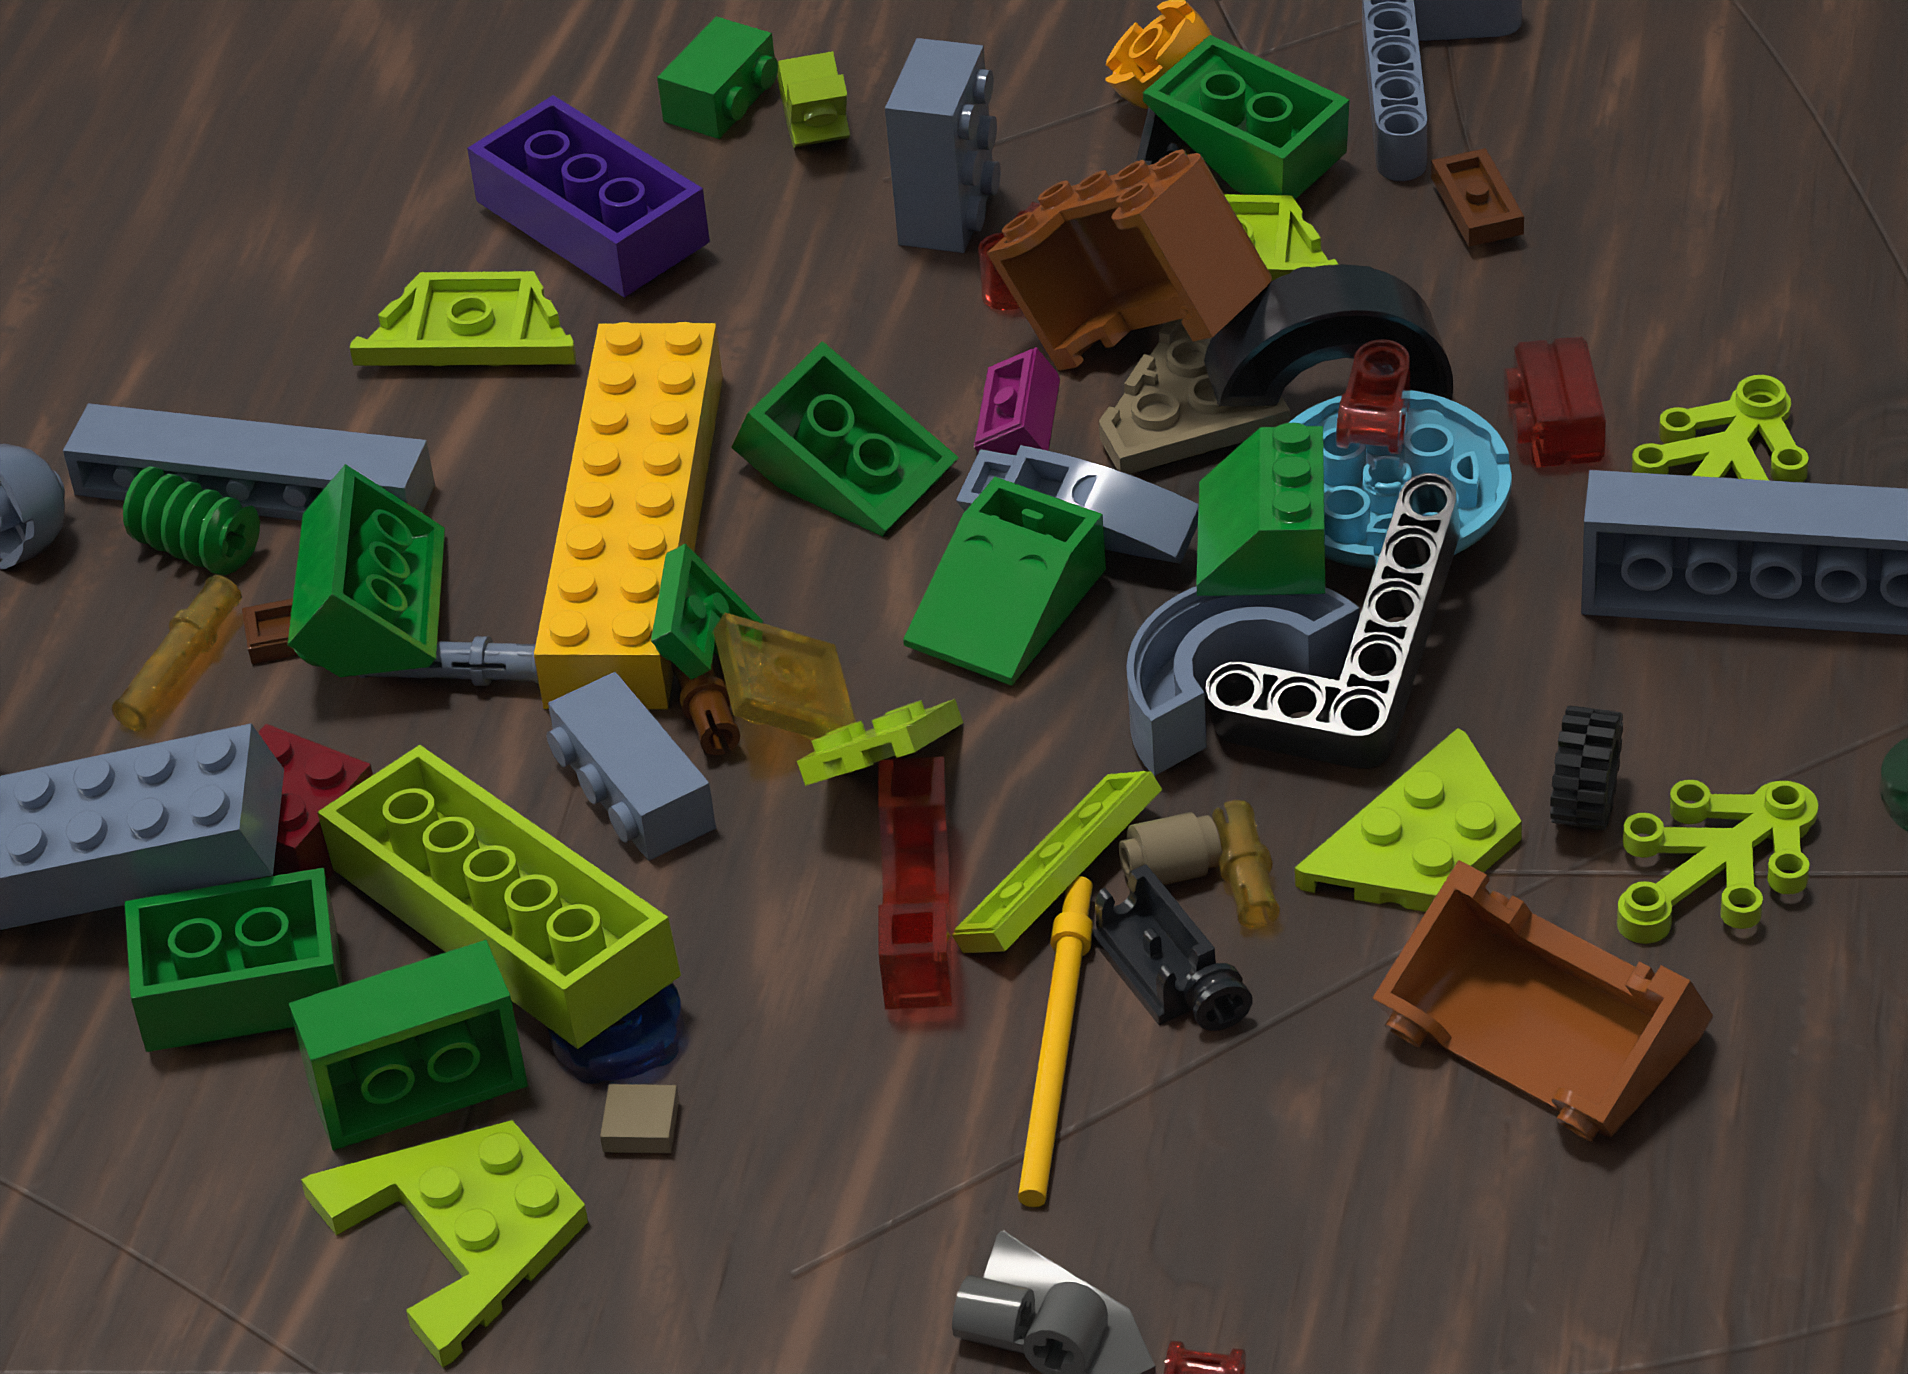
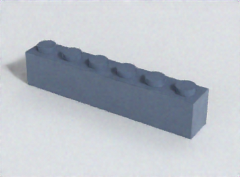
M89 403L63 449L74 495L125 501L126 493L133 479L141 470L153 466L161 468L166 475L175 474L180 476L184 482L198 483L204 490L218 491L223 498L233 497L238 499L243 508L252 505L257 510L259 516L302 520L303 513L345 464L421 513H423L435 486L427 440Z

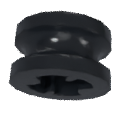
M1216 963L1204 967L1187 981L1184 988V999L1190 1009L1193 1010L1194 1018L1201 1028L1209 1031H1220L1232 1027L1249 1013L1253 1004L1252 994L1243 983V978L1235 966L1228 963Z

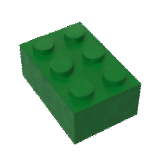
M324 868L125 901L130 995L146 1052L294 1027L289 1007L290 1002L343 986L337 924Z
M487 940L453 949L443 954L289 1003L310 1092L332 1150L528 1087L511 996Z

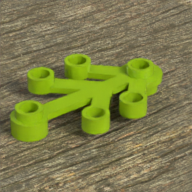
M1753 375L1740 381L1737 389L1732 393L1728 401L1689 409L1674 407L1665 410L1660 415L1659 438L1664 444L1646 443L1636 447L1632 453V472L1668 475L1669 467L1703 460L1692 476L1723 478L1732 467L1738 479L1769 480L1749 444L1758 430L1772 451L1770 475L1774 481L1804 482L1808 475L1809 456L1803 448L1795 444L1784 423L1790 416L1791 399L1783 383L1771 376ZM1730 424L1725 432L1696 437V429Z
M1683 780L1676 783L1670 791V814L1675 820L1684 824H1697L1706 818L1743 821L1733 828L1664 827L1663 822L1657 816L1650 813H1636L1628 817L1624 822L1623 846L1633 856L1647 858L1658 853L1696 854L1656 884L1646 881L1637 882L1629 886L1620 896L1617 909V927L1619 932L1630 941L1649 944L1662 940L1670 932L1672 906L1725 868L1727 888L1723 891L1721 899L1722 920L1727 925L1738 929L1755 926L1762 916L1763 896L1760 890L1754 886L1753 848L1767 837L1773 840L1774 853L1768 862L1767 881L1769 886L1782 894H1796L1803 891L1808 884L1809 860L1801 853L1800 838L1808 832L1817 819L1818 800L1810 789L1792 781L1767 783L1761 786L1755 794H1710L1709 788L1704 783L1697 780ZM1690 800L1695 801L1696 803H1685L1683 801ZM1637 834H1648L1650 836L1641 837ZM1782 870H1792L1795 873H1784ZM1736 904H1745V905H1748L1749 907L1740 908V907H1736V906H1734V905H1736Z

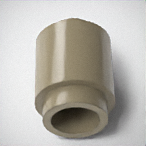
M1187 812L1133 824L1128 827L1127 840L1119 842L1120 862L1127 879H1129L1130 871L1147 864L1164 886L1205 877L1208 869L1219 867L1222 861L1219 834L1214 821L1209 815L1196 817L1194 813Z

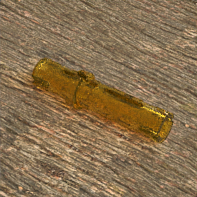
M220 575L210 576L188 608L180 609L169 622L170 632L151 657L144 663L141 670L119 699H116L112 704V713L123 726L134 731L146 729L151 718L178 685L200 653H207L215 645L218 639L217 630L242 599L241 591L231 580Z

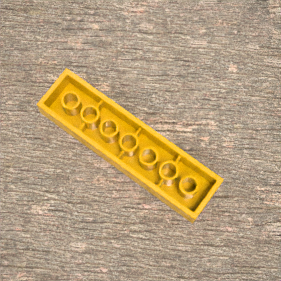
M621 322L616 324H598L534 650L543 709H549V702L613 672L620 676L647 709H668L674 676L671 661L661 656L656 646L651 642L666 553L685 543L693 551L695 550L723 381L716 323Z

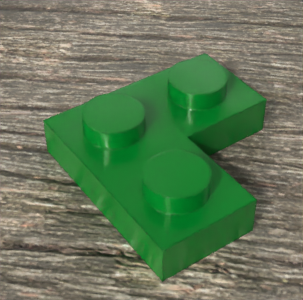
M686 543L667 552L651 642L656 646L661 656L666 660L672 661L690 680L711 670L713 654L718 655L736 673L756 665L763 620Z

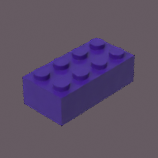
M554 95L467 148L475 196L478 203L624 298L710 243L702 187Z

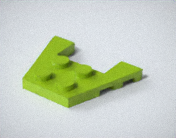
M513 1120L310 1174L301 1179L306 1199L335 1235L344 1232L395 1202H401L462 1276L461 1279L406 1309L410 1328L442 1368L452 1363L463 1352L461 1342L478 1324L487 1327L502 1312L501 1301L523 1278L532 1281L588 1223L586 1207L583 1201Z

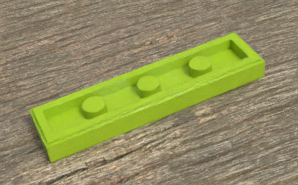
M1151 771L1107 774L954 929L955 932L952 934V937L963 953L1006 951L1162 791Z

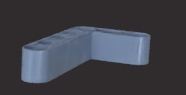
M1362 0V33L1376 168L1382 176L1396 181L1412 180L1421 176L1427 167V112L1418 41L1500 37L1512 34L1521 27L1522 0Z

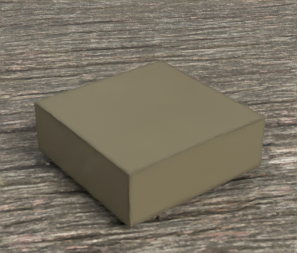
M609 1084L600 1134L603 1152L671 1153L679 1106L677 1085Z

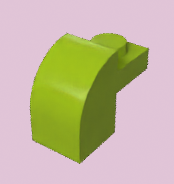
M834 52L779 60L778 84L793 147L850 138L846 116L847 90L843 74L838 75Z

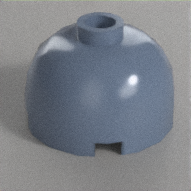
M0 444V558L3 559L0 562V569H5L34 558L47 550L63 527L65 511V489L60 476L31 449L9 444Z

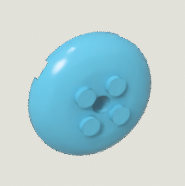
M1400 389V399L1380 398L1364 400L1363 391L1321 402L1305 410L1289 422L1300 423L1305 426H1323L1325 558L1334 562L1362 569L1375 570L1399 493L1404 484L1414 476L1423 473H1436L1446 477L1453 484L1457 494L1460 520V537L1454 555L1467 549L1487 534L1498 521L1509 500L1512 488V473L1509 464V452L1501 436L1480 415L1444 397ZM1428 512L1422 514V516H1432L1438 513ZM1412 564V565L1406 566V567H1404V568L1410 569V568L1421 567L1422 565H1420V564Z

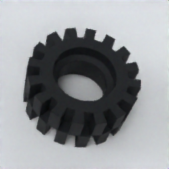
M1572 705L1567 706L1562 719V731L1559 732L1558 751L1555 754L1554 760L1555 771L1552 776L1551 785L1553 790L1550 797V806H1552L1550 819H1552V823L1606 830L1610 821V812L1613 809L1614 794H1616L1617 773L1620 768L1619 757L1623 740L1621 739L1623 733V714L1621 712Z

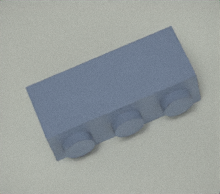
M616 672L548 703L553 730L547 732V741L555 759L563 767L570 764L577 773L581 788L592 804L601 802L608 811L611 824L619 838L625 843L632 840L648 861L716 829L710 783Z

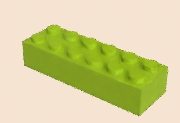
M418 745L317 812L334 871L445 952L487 940L510 993L511 1001L577 1049L681 976L668 916L421 745Z

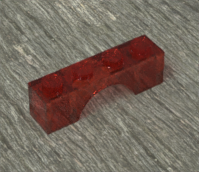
M944 757L880 760L879 820L882 851L883 904L878 905V955L885 1010L952 1006L950 810Z

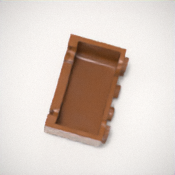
M1183 149L1166 155L1152 165L1147 166L1145 160H1139L1126 166L1114 175L1109 176L1106 170H1102L1090 175L1074 186H1071L1067 180L1051 186L1039 195L1038 201L1041 205L1033 212L1022 214L1006 224L1002 229L1005 237L987 252L1058 371L1078 367L1084 361L1081 355L1099 339H1101L1105 348L1114 347L1131 330L1183 319L1181 322L1193 342L1212 338L1263 291L1272 280L1270 272L1199 153L1187 155Z

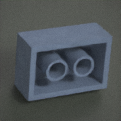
M916 38L885 106L898 245L965 253L973 231H980L983 227L987 198L989 195H996L1001 176L1000 163L992 159V149L997 136V119L995 116H989L988 104L992 97L994 77L992 70L985 69L984 45Z

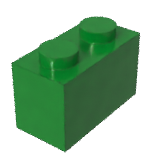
M716 16L657 77L663 122L720 139L736 121L744 116L754 101L774 84L777 78L778 61L774 54L772 33Z

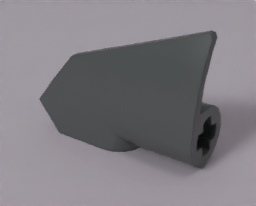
M1000 1231L996 1236L984 1277L968 1275L961 1284L952 1317V1331L956 1339L1025 1354L1030 1364L1043 1374H1156V1366L1128 1307L1048 1260L1006 1231Z

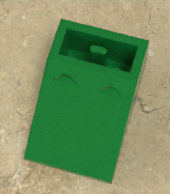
M994 477L963 513L903 638L904 646L1013 685L1106 570L1103 514Z

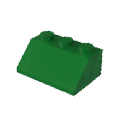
M1284 423L1277 427H1260L1199 481L1197 596L1325 594L1323 426Z

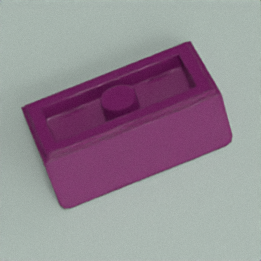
M1037 347L988 367L974 442V449L978 453L981 449L1016 455L1020 445L1049 450L1060 377Z

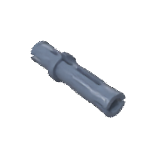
M476 636L472 642L437 641L436 659L427 668L358 675L360 678L470 679L474 686H490L492 680L535 681V683H539L534 659L536 644L493 643L490 636Z

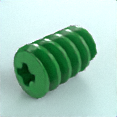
M153 466L141 470L133 479L126 493L123 505V523L127 534L134 541L149 544L156 550L168 552L175 558L188 560L195 566L205 567L210 572L219 575L236 572L248 561L255 551L260 534V519L257 510L252 505L243 508L238 499L233 497L223 498L218 491L204 490L198 483L184 482L180 476L175 474L166 475L161 468Z

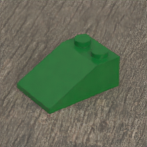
M1212 35L1205 38L1143 92V102L1196 153H1199L1204 161L1234 190L1244 195H1290L1296 199L1347 153L1350 99Z
M823 341L747 413L731 446L735 452L776 487L882 537L940 480L959 458Z

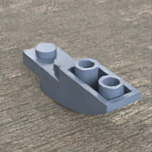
M1020 445L1016 456L980 449L956 499V502L965 512L994 477H998L1103 514L1105 550L1181 564L1198 527L1199 504L1174 492L1109 467L1060 453Z

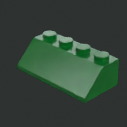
M345 464L302 516L287 645L293 648L297 655L306 663L316 667L322 666L338 677L429 667L436 659L445 527Z

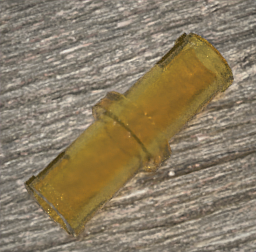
M1228 801L1224 803L1229 823H1226L1224 812L1220 807H1217L1212 814V820L1216 825L1221 843L1222 855L1219 858L1221 877L1231 885L1237 908L1238 922L1246 928H1263L1268 926L1262 906L1266 907L1268 918L1272 922L1277 920L1280 915V907L1275 899L1269 876L1273 868V861L1268 848L1260 842L1254 820L1255 813L1253 807L1245 801Z

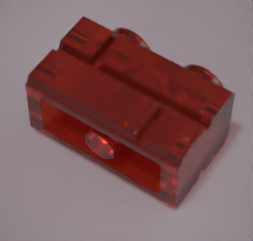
M1580 336L1555 339L1552 344H1548L1546 340L1519 342L1514 347V368L1504 369L1507 404H1518L1519 408H1513V430L1516 444L1528 445L1531 463H1534L1536 468L1564 465L1566 460H1570L1572 464L1600 462L1602 457H1605L1606 418L1587 341Z

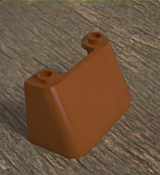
M1458 860L1372 997L1381 1010L1389 1016L1384 1026L1394 1035L1415 1047H1420L1424 1039L1560 1112L1556 1120L1566 1129L1585 1140L1593 1141L1597 1133L1612 1137L1699 1042L1711 1023L1713 1014L1691 980L1660 965L1656 974L1651 967L1640 961L1635 967L1533 914L1521 899L1513 895L1509 899L1496 891H1492L1490 894L1486 889V885L1490 881L1488 875Z

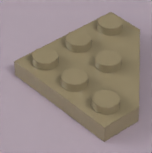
M1183 319L1164 324L1159 332V343L1150 356L1144 354L1124 383L1125 393L1115 408L1109 406L1100 418L1099 435L1100 441L1117 471L1132 474L1244 442L1260 427H1277L1281 424L1289 423L1291 421L1290 409L1282 396L1277 406L1218 407L1204 362L1211 338L1193 342L1181 322Z

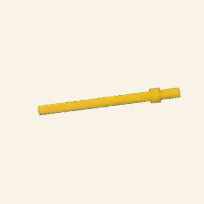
M1078 876L1065 889L1062 913L1057 915L1053 922L1050 944L1056 953L1018 1192L1019 1202L1028 1207H1039L1046 1201L1082 956L1086 955L1091 947L1093 922L1088 915L1093 884L1088 878Z

